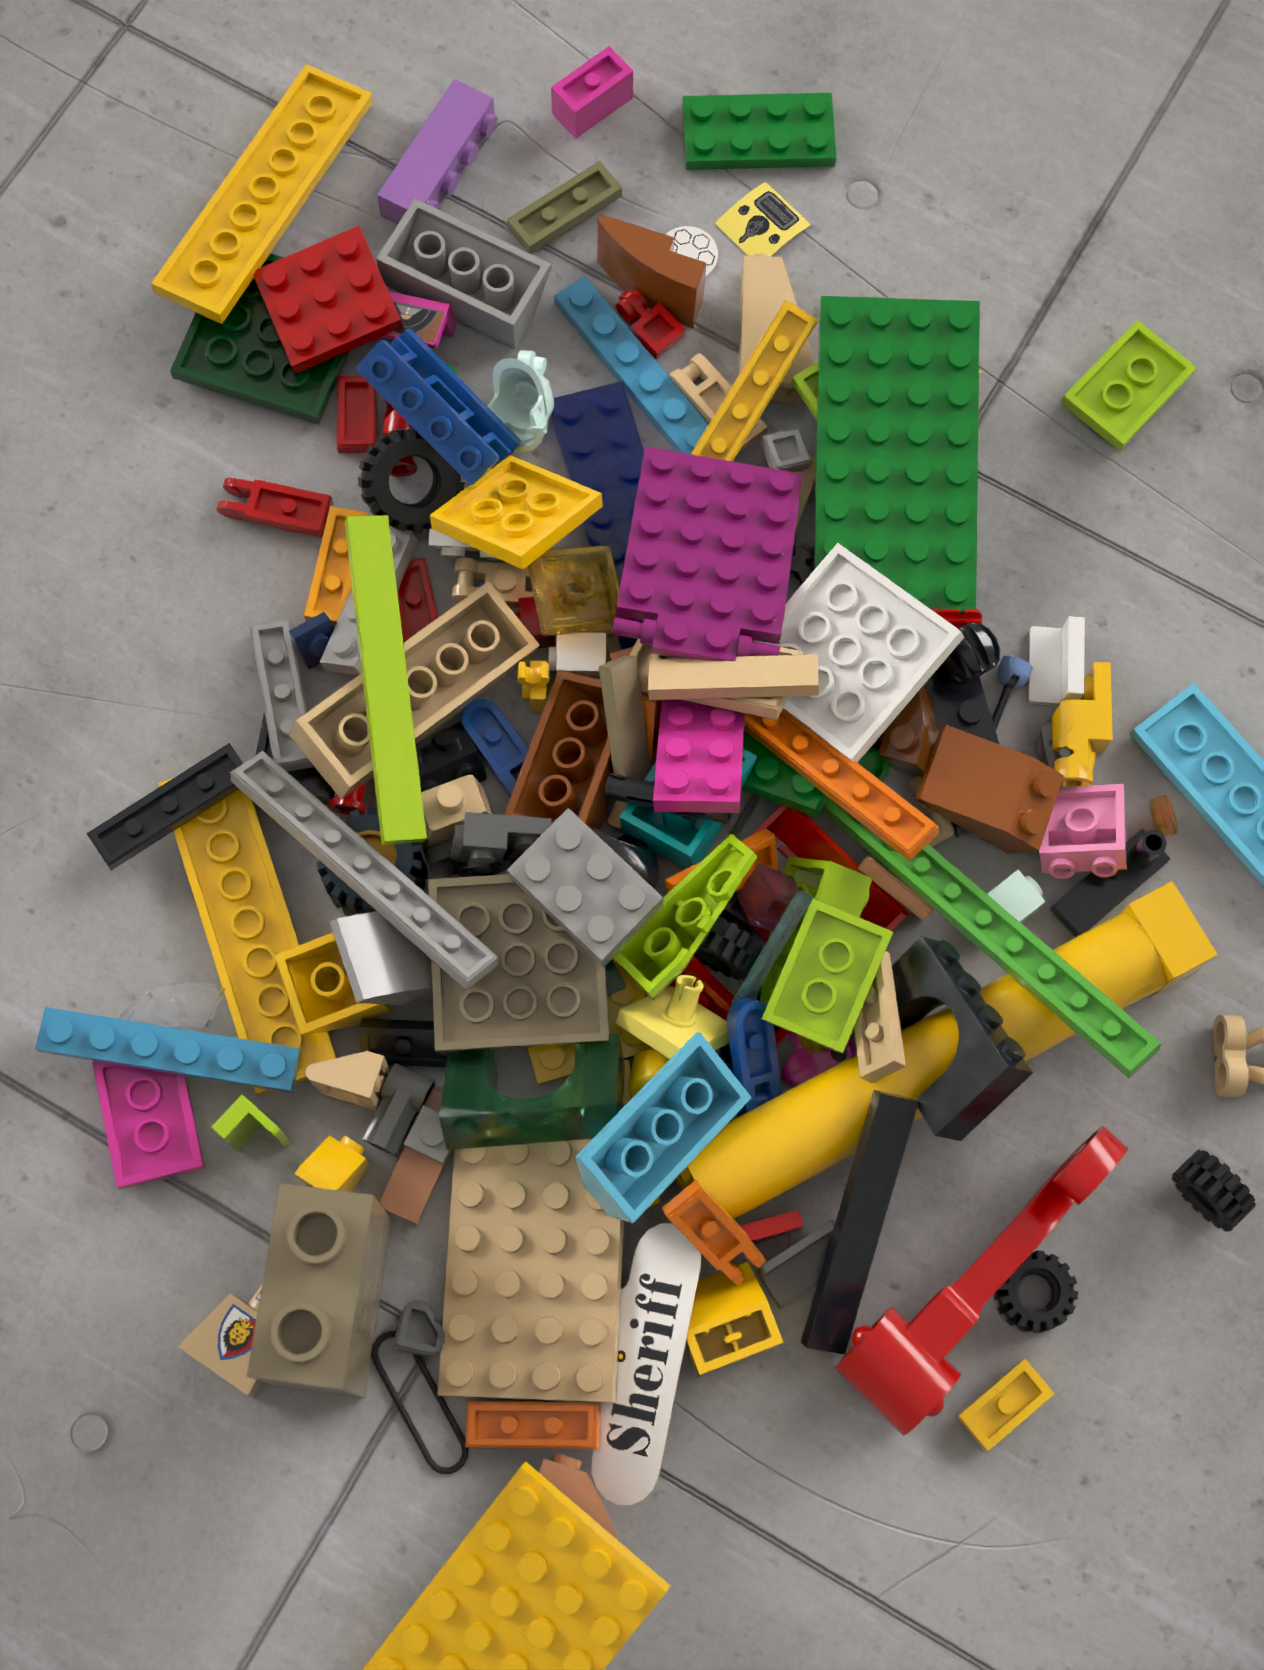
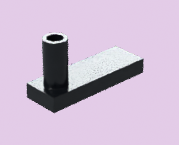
M1142 828L1126 842L1127 870H1118L1115 875L1110 877H1099L1091 872L1053 904L1050 911L1074 937L1087 932L1168 863L1171 858L1164 852L1167 845L1165 836L1159 831L1151 830L1146 832Z

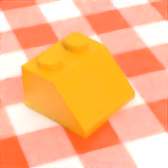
M333 932L274 955L302 1036L352 1027L360 1024L362 1018L373 1019L392 1011L391 1005L356 1002Z

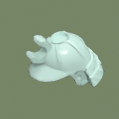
M520 350L517 359H502L493 369L494 397L487 406L523 442L513 452L516 454L535 450L542 443V439L547 433L549 417L554 409L550 381L543 376L546 370L547 359L535 357L536 352Z

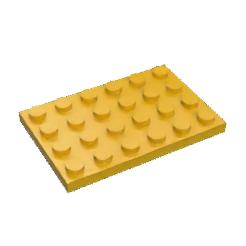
M525 1461L362 1670H604L666 1594L670 1585Z

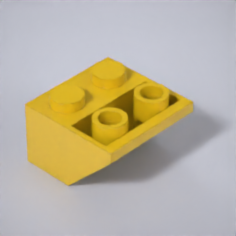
M748 1261L738 1265L745 1278L738 1285H735L723 1271L698 1280L685 1343L697 1377L767 1351L783 1343L769 1303Z

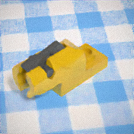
M1094 662L1087 675L1084 676V694L1081 700H1062L1051 717L1050 723L1040 730L1045 765L1064 776L1060 787L1090 786V783H1093L1096 753H1104L1113 740L1110 662Z

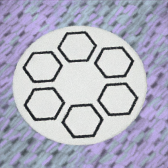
M683 226L672 229L665 234L675 237V253L707 263L705 276L714 269L718 260V248L714 239L707 232L696 227Z

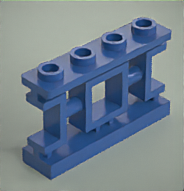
M411 328L406 329L399 337H395L390 344L385 340L379 341L356 367V370L470 485L475 484L489 470L511 455L523 443Z

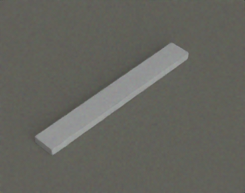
M261 751L231 772V782L465 990H468L498 965L499 957L264 751Z

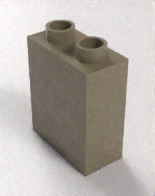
M279 1183L247 1377L277 1387L365 1398L392 1227L391 1218L374 1195Z

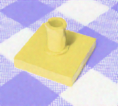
M690 975L678 976L675 988L672 986L665 988L654 1000L647 996L621 1008L616 1020L617 1025L669 1059L696 1032L701 1033L714 1050L729 1044L727 1021L697 1003L700 992L703 990V983L698 980L695 987H693L696 977Z

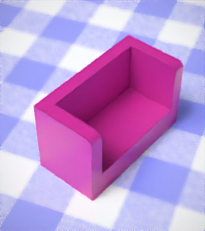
M608 46L551 87L553 116L575 139L633 98L634 71Z

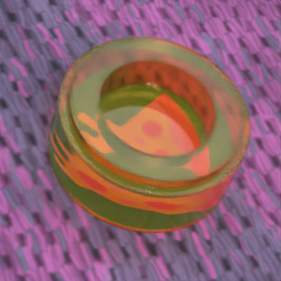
M1165 794L1151 798L1149 810L1155 831H1159L1165 837L1177 834L1176 816L1168 795Z

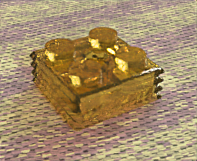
M609 546L550 549L528 565L542 635L551 636L609 631L613 629L614 618L625 619L615 616L620 589ZM570 586H574V589H575L576 592H578V593H583V594H582V595L575 594L574 592L571 591Z

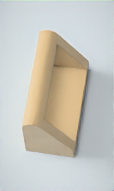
M365 1051L310 1064L307 1066L305 1074L318 1094L376 1111L382 1100L380 1093L390 1072V1067L383 1055Z

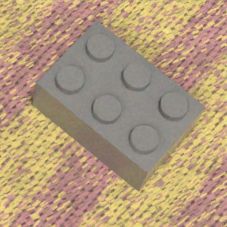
M569 808L507 869L510 878L603 968L664 906L663 897Z

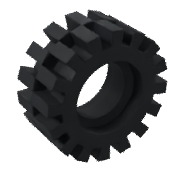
M719 916L694 954V957L698 958L699 962L703 965H709L712 970L722 972L726 977L730 978L731 976L735 980L741 979L745 981L763 951L762 946L758 944L755 938L749 937L750 934L745 930H739L737 925L734 923L729 924L724 918Z
M1200 1149L1196 1150L1172 1174V1181L1176 1183V1189L1183 1193L1182 1197L1185 1201L1190 1202L1196 1212H1201L1203 1218L1208 1222L1212 1221L1213 1225L1218 1229L1222 1228L1226 1232L1233 1230L1256 1207L1255 1198L1249 1193L1250 1189L1248 1186L1240 1182L1242 1179L1237 1174H1233L1227 1164L1224 1163L1222 1165L1218 1157L1210 1156L1205 1150L1202 1152Z
M1037 1250L1032 1252L993 1294L994 1300H998L1000 1306L997 1307L999 1314H1004L1009 1325H1016L1019 1327L1018 1330L1023 1332L1041 1333L1062 1325L1068 1320V1315L1073 1313L1076 1307L1073 1305L1074 1300L1078 1299V1291H1074V1284H1077L1075 1276L1071 1277L1068 1273V1270L1071 1268L1067 1263L1061 1264L1058 1261V1256L1054 1254L1047 1255L1045 1251ZM1028 1275L1043 1277L1051 1287L1050 1302L1042 1309L1028 1307L1020 1297V1284Z

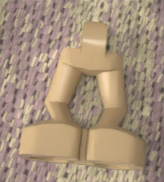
M1218 1015L1214 1019L1213 1050L1214 1055L1217 1056V1060L1214 1063L1215 1090L1219 1098L1242 1097L1246 1093L1248 1080L1264 1084V1068L1249 1066L1246 1063V1049L1264 1044V1027L1262 1026L1247 1034L1245 1020L1242 1016Z

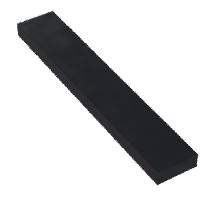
M879 1090L873 1091L800 1342L806 1348L846 1354L919 1103L912 1098Z

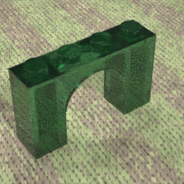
M619 1033L609 1034V1042L576 1044L574 1070L570 1078L555 1091L528 1099L511 1098L497 1092L498 1072L493 1049L448 1052L439 1113L446 1149L456 1150L593 1139L623 1108L625 1063Z

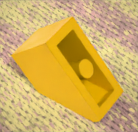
M329 1135L299 1166L295 1175L307 1187L352 1192L370 1164L362 1156L366 1149L346 1136H343L339 1142Z

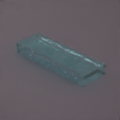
M802 889L797 891L732 1000L733 1004L741 998H755L808 909L812 898H814L812 895Z

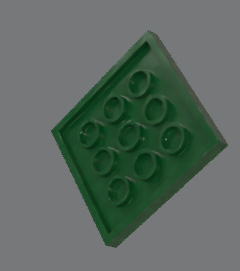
M270 253L261 267L284 257ZM253 278L222 324L199 313H195L170 373L173 379L319 425L337 383V376L341 373L349 351L295 374L255 278Z

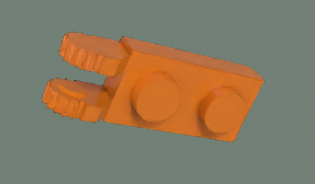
M697 1179L662 1207L665 1215L717 1271L721 1269L735 1285L745 1280L742 1270L735 1262L731 1261L739 1253L743 1252L747 1259L758 1268L766 1262L747 1233Z

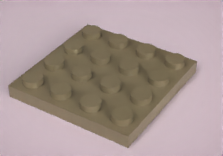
M509 874L428 879L429 897L499 957L498 965L468 990H465L431 959L436 1052L610 1042L606 967L603 968L510 878Z

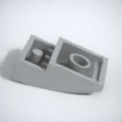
M379 912L337 918L330 922L357 1003L402 1006L415 999L433 1000L431 959Z

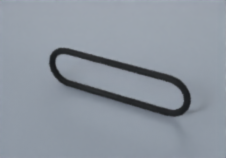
M391 1330L382 1333L373 1344L372 1360L422 1455L432 1470L440 1474L457 1472L465 1465L469 1448L465 1447L466 1439L443 1396H438V1387L421 1356L413 1355L462 1447V1456L454 1466L441 1467L437 1465L427 1450L378 1357V1349L385 1339L395 1337L396 1331Z

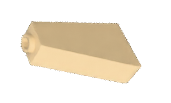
M763 253L753 256L744 255L740 295L739 374L785 299L797 306L782 257H772ZM808 340L771 401L804 402L791 381L793 376L815 364Z

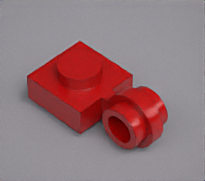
M635 289L631 292L624 291L619 296V302L615 304L618 313L627 322L637 321L631 326V331L656 360L685 336L686 329L661 303H658L648 312L646 310L648 308L647 301L639 291Z

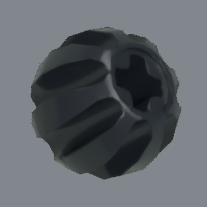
M970 623L959 628L964 638L941 664L947 674L959 682H968L995 668L1000 661L1001 649L998 639L988 627L981 623Z

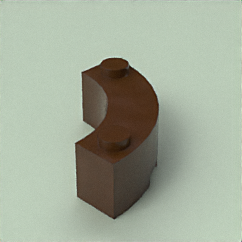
M924 685L883 732L882 745L879 755L894 770L920 777L924 775L938 735V728L935 724L932 708L933 703Z

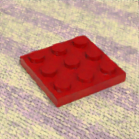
M356 226L257 269L253 275L295 374L403 328L401 319L360 226Z

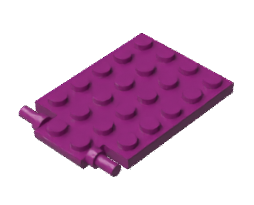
M645 446L615 614L617 617L644 622L614 618L612 634L641 639L640 643L652 645V654L675 658L736 661V657L779 655L780 646L754 642L752 640L773 644L780 643L803 474Z

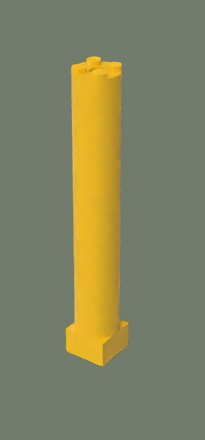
M1173 881L1128 904L1117 916L1053 949L1055 953L1122 1010L1151 994L1155 996L1194 975L1218 955ZM1009 974L983 986L979 992L985 1002L1001 1015L1003 1019L1001 1026L1007 1035L1014 1039L1025 1051L1026 1056L1023 1058L1025 1062L1077 1035L1076 1032ZM946 1006L901 1030L906 1066L873 1083L860 1078L858 1055L856 1054L728 1122L675 1178L681 1189H684L697 1179L735 1220L855 1155L874 1090L916 1100L951 1065L959 1041L958 1025L953 1012ZM918 1108L913 1123L923 1118Z

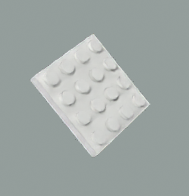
M837 543L787 601L780 643L773 644L756 640L754 642L803 651V655L818 654L819 695L788 696L783 709L849 760L858 762L962 641L964 636L955 626Z

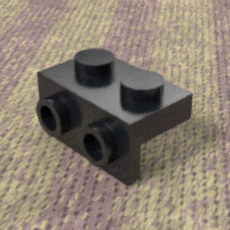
M461 722L442 729L416 744L421 792L466 775H473L479 783L487 779L478 750Z

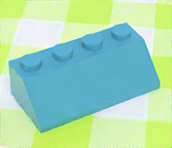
M696 1032L575 1157L582 1184L608 1216L634 1223L752 1098L701 1033Z

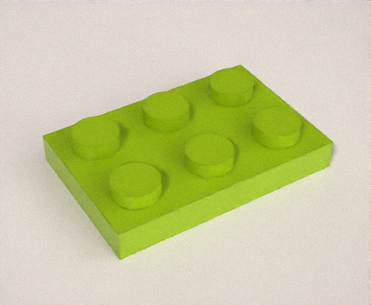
M1136 320L1067 391L1060 403L1116 449L1121 451L1193 376L1197 367L1140 321Z
M812 898L762 1016V1020L843 1054L893 932Z

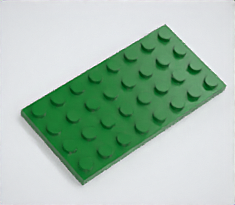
M843 296L820 297L813 571L834 546L839 543L929 609H959L960 613H964L965 609H976L980 301Z

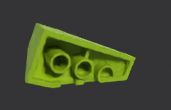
M730 834L663 897L664 906L613 958L652 1000L685 970L757 859L756 854L733 834Z
M788 856L775 896L774 909L780 911L778 931L770 932L768 945L774 947L773 964L768 966L764 972L761 1002L768 1005L812 898L860 918L862 909L866 906L869 899L871 877L831 861Z

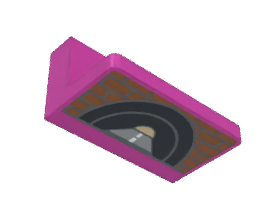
M388 291L401 319L403 328L382 336V338L394 340L395 337H399L406 329L411 328L430 348L435 349L438 347L442 335L453 336L457 323L450 304Z

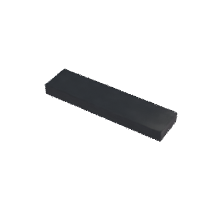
M228 743L86 834L112 871L237 791L239 788L231 782V772L244 763L231 744Z

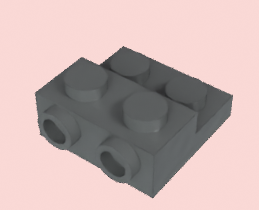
M465 812L462 825H455L454 835L451 838L450 860L458 861L457 865L467 866V870L470 872L490 873L492 868L500 867L505 853H510L511 858L518 859L551 826V818Z

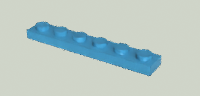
M583 276L554 295V304L676 452L691 454L706 430L708 423L589 279Z
M49 1007L44 1009L35 1047L38 1052L292 1094L301 1056V1050L294 1047Z

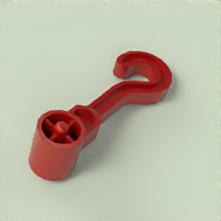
M1104 1125L1099 1127L1049 1177L1012 1222L955 1283L940 1289L910 1322L895 1308L890 1307L871 1327L867 1325L857 1327L852 1333L853 1346L837 1363L835 1369L903 1436L913 1430L926 1416L933 1417L940 1414L944 1408L943 1398L961 1376V1373L945 1356L976 1324L983 1305L1049 1235L1074 1203L1080 1205L1099 1186L1124 1157L1128 1148Z

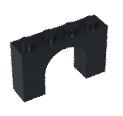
M921 936L892 965L900 1028L903 1030L922 1020L929 1012L942 1005H947L953 1012L959 1031V1041L955 1057L948 1069L916 1101L919 1102L917 1108L935 1136L962 1141L1033 1072L1023 1059L1026 1056L1023 1048L1014 1039L1010 1038L1001 1026L1003 1024L1001 1015L992 1006L988 1005L979 993L981 986L972 975L965 972L958 962L960 959L958 951L945 940L937 941Z

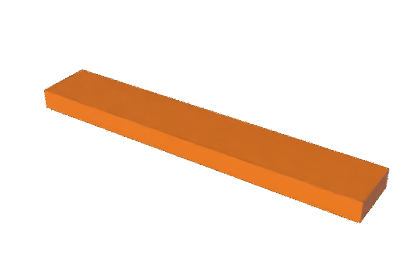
M782 709L778 720L745 713L744 730L908 861H911L939 834V826L856 761L852 762L785 709Z

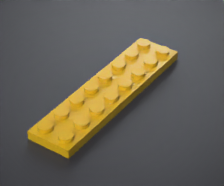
M306 64L151 283L153 293L222 324L254 278L255 271L261 268L373 104L372 93Z
M171 779L158 783L159 787L164 785ZM238 789L173 832L238 1038L299 1048L301 1056L295 1080L296 1084L308 1079L305 1070L310 1064L337 1057L328 1031L305 1036L300 1034L274 956L299 946L300 943L254 802ZM254 1087L258 1096L274 1091Z

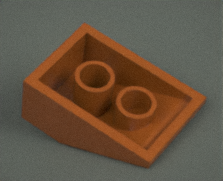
M941 725L915 800L1007 854L1039 851L1064 776L1034 757L949 725Z

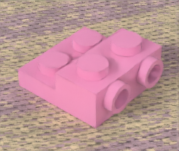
M1124 784L1060 787L1039 850L1042 873H1050L1051 876L1058 879H1067L1072 877L1075 872L1092 871L1096 876L1110 877L1115 875L1118 870H1127Z

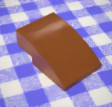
M600 214L597 232V262L607 275L622 290L631 292L635 289L639 291L646 299L649 309L661 303L680 324L693 328L703 304L707 263L675 253V237Z

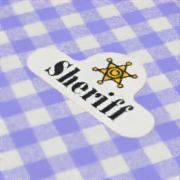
M661 1223L649 1229L642 1236L634 1253L628 1283L621 1289L616 1403H601L600 1449H594L592 1456V1477L596 1488L605 1499L617 1505H633L644 1500L654 1489L659 1477L701 1268V1253L673 1223Z

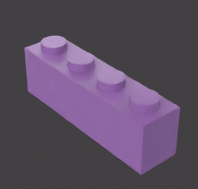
M456 79L452 81L377 194L380 215L398 224L414 198L440 210V204L447 194L451 195L455 191L459 183L460 173L466 165L471 166L474 162L479 144L483 138L490 137L496 127L497 116H495L493 97Z

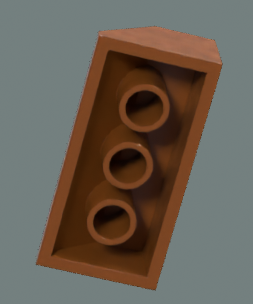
M558 670L504 815L551 818L552 825L569 808L590 829L597 828L600 830L611 801L606 800L604 796L606 781L610 773H613L601 680Z

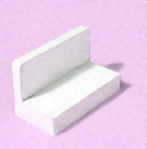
M1068 616L1062 628L1038 626L1030 628L1028 633V663L1033 666V669L1028 679L1027 701L1029 704L1059 706L1062 700H1080L1084 694L1085 617Z

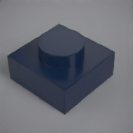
M325 612L289 631L304 663L309 669L320 663L334 630Z

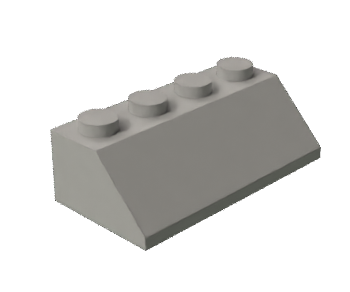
M414 198L376 258L377 267L386 286L404 295L450 304L455 320L513 348H516L535 316L551 270V263Z

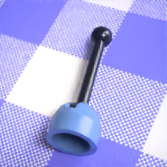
M1003 656L998 667L997 677L1004 688L992 717L995 730L998 727L1011 690L1024 686L1033 669L1030 663L1017 657Z

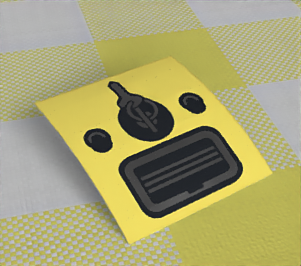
M766 182L745 195L714 223L748 256L760 253L772 256L794 236L811 225Z

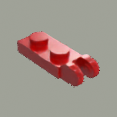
M227 477L223 484L224 491L231 495L249 498V500L245 504L223 499L218 501L216 511L220 515L237 520L246 519L247 522L323 538L330 506H333L334 502L332 496L257 479L253 482Z

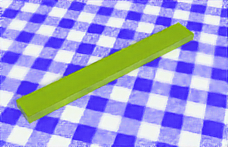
M388 515L347 516L344 522L382 845L424 842L427 839L389 519Z

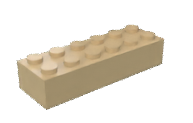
M489 582L403 643L415 744L419 743L472 701L478 699L518 669L519 662L526 663L540 646ZM362 673L297 719L289 734L341 800L374 776Z

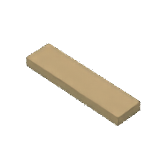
M818 654L736 657V661H711L687 658L650 659L648 678L649 700L819 695Z

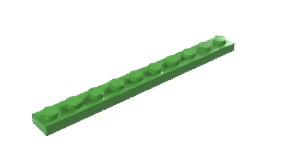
M827 798L821 809L825 815L1128 1079L1160 1051L1161 1042L929 844L911 861H908L832 799Z

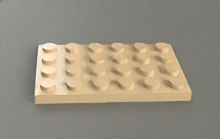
M461 1129L454 1147L442 1323L445 1342L440 1352L438 1396L616 1403L624 1220L608 1216L584 1187L575 1158L599 1132Z

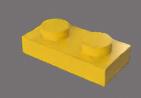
M1025 1358L1019 1361L956 1417L982 1449L988 1452L1050 1399L1054 1392Z

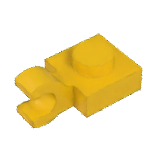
M530 661V667H527L525 662H519L518 682L522 684V699H530L531 713H542L547 701L549 663L547 661Z

